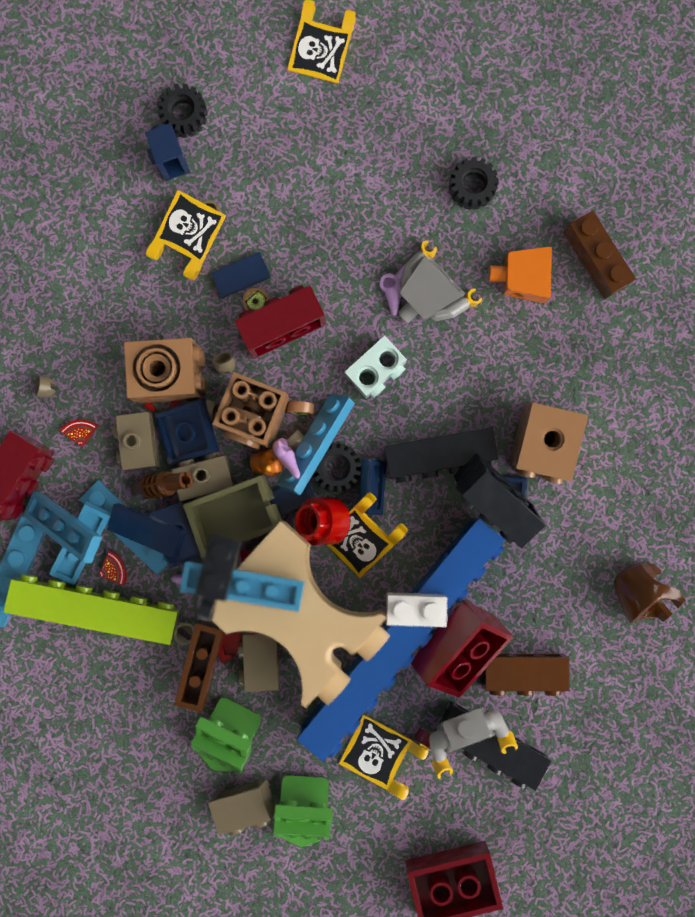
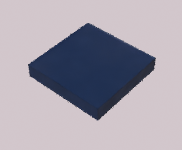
M198 399L155 414L169 466L219 451L205 399Z

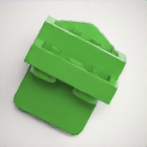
M221 698L208 720L200 717L195 726L196 735L191 742V748L199 754L212 771L235 772L241 775L251 753V742L261 723V717L259 714L227 698Z
M290 775L283 777L280 805H275L274 837L282 838L300 848L321 840H329L333 808H327L329 782L326 778Z

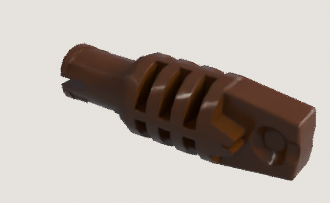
M169 471L144 475L141 481L130 484L131 494H143L145 499L170 496L176 490L190 488L193 484V478L189 472L173 474Z

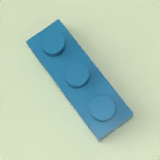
M86 501L77 519L101 535L111 516V512ZM62 547L49 575L75 585L86 563L80 561Z

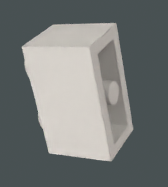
M386 592L387 625L446 627L447 597L444 594Z

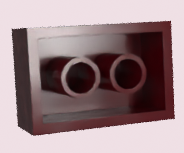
M304 285L297 286L289 291L288 296L281 299L279 297L271 298L264 303V307L256 311L248 309L239 314V319L234 320L253 359L326 325L325 314L311 285L305 288Z
M9 431L0 445V521H10L20 516L25 507L22 504L27 495H32L33 491H36L39 486L38 477L42 471H48L54 461L52 458L53 450L28 435Z
M463 600L446 620V627H439L428 643L419 649L411 665L427 686L460 698L511 641L513 635L494 614Z
M485 841L405 860L417 917H473L504 909L490 851Z

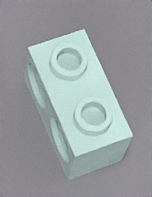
M384 336L344 372V375L366 399L370 395L375 398L386 388L383 385L390 377L395 380L406 370L403 365L407 359ZM386 354L394 358L395 363L391 367H384L379 361L380 357ZM369 372L374 376L375 381L371 385H364L360 382L359 377L361 374Z

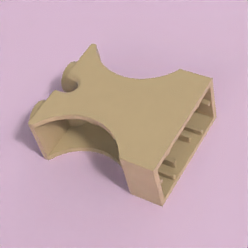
M280 521L237 570L305 581L300 612L227 600L226 602L218 600L212 621L226 634L237 631H252L265 634L278 641L290 652L299 668L303 687L301 704L306 708L318 696L326 705H329L351 680L340 669L342 662L335 657L333 649L343 647L351 655L357 652L366 661L370 660L390 637L380 626L386 619V613L383 610L355 612L344 609L330 601L318 588L313 578L310 567L311 544L287 522Z

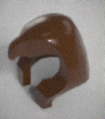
M640 562L633 564L619 572L613 582L622 610L630 624L649 618H659L664 622L672 615V612L664 603H659L660 601L671 600L678 609L686 601L678 589L662 584L654 579L655 574L659 575L662 571L652 563Z

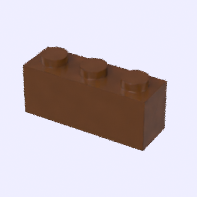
M593 210L570 223L565 229L564 235L604 299L609 298L636 280Z
M200 619L195 624L174 706L200 713L206 706L225 632L213 621Z
M498 654L483 671V688L486 691H490V695L496 696L506 695V691H517V694L522 696L534 695V691H544V694L549 696H560L561 691H570L569 657L565 654Z

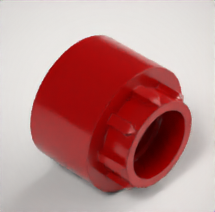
M310 498L297 511L295 527L297 532L311 545H334L342 542L347 536L350 529V514L346 505L337 498Z

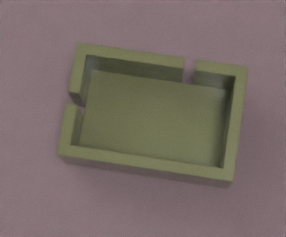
M258 476L183 504L201 557H204L206 554L210 535L243 543L270 533L280 521H283L277 504L271 505L270 500L275 498L267 476Z

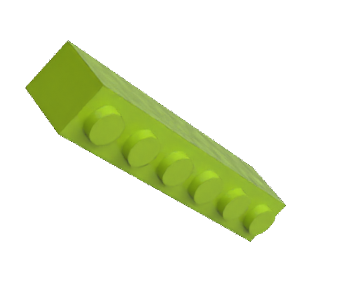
M21 574V577L11 579L3 613L171 645L173 642L174 630L180 609L174 608L173 603L158 601L156 605L147 603V598L133 595L130 599L121 598L119 592L104 590L103 594L92 592L93 587L76 585V588L66 587V582L49 579L48 583L37 581L38 576Z

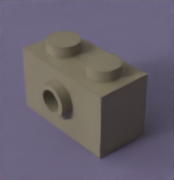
M141 412L115 416L116 423L113 424V434L115 439H118L120 450L116 451L118 465L122 466V470L134 471L160 467L153 414Z
M220 452L204 456L205 461L195 463L194 459L178 463L179 468L172 469V473L189 472L193 478V484L190 488L177 490L180 502L204 497L234 486L235 482L228 457L225 455L221 456Z
M265 634L243 635V642L238 643L239 659L244 658V670L239 671L240 687H245V692L281 690L278 641Z
M267 779L217 793L208 802L218 835L229 833L230 836L236 835L250 826H254L256 829L262 828L270 823L275 814V803Z

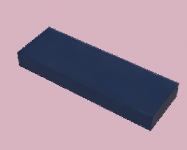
M120 503L113 504L107 530L172 558L179 556L185 533L184 529Z

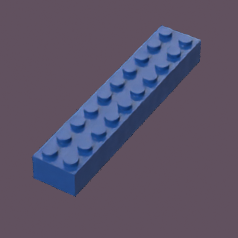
M471 518L411 593L444 594L447 597L448 618L450 615L448 609L454 602L459 604L467 595L468 590L466 587L472 580L477 582L486 571L484 565L490 558L495 560L504 549L502 544L505 539L480 518ZM385 623L382 628L390 635L388 640L370 660L366 661L360 655L345 671V674L351 678L349 683L329 705H326L323 701L317 705L299 727L297 740L322 762L328 756L333 758L342 747L340 742L346 734L351 736L360 725L359 718L364 712L369 714L377 705L379 693L383 689L388 691L397 679L395 674L401 667L406 669L415 657L412 653L418 646L424 647L433 635L430 631L434 627L387 625Z

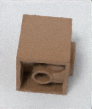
M192 338L124 342L128 399L138 404L203 399L202 393H207L206 377H202L201 366H205V352L201 350L200 345ZM166 368L164 374L159 376V372Z
M233 372L212 425L224 431V437L256 450H259L260 446L271 449L290 398L284 391Z
M524 401L509 464L515 467V472L523 476L535 478L537 473L541 474V478L557 484H562L563 480L572 482L588 415ZM551 431L552 438L545 444L544 436L547 432Z

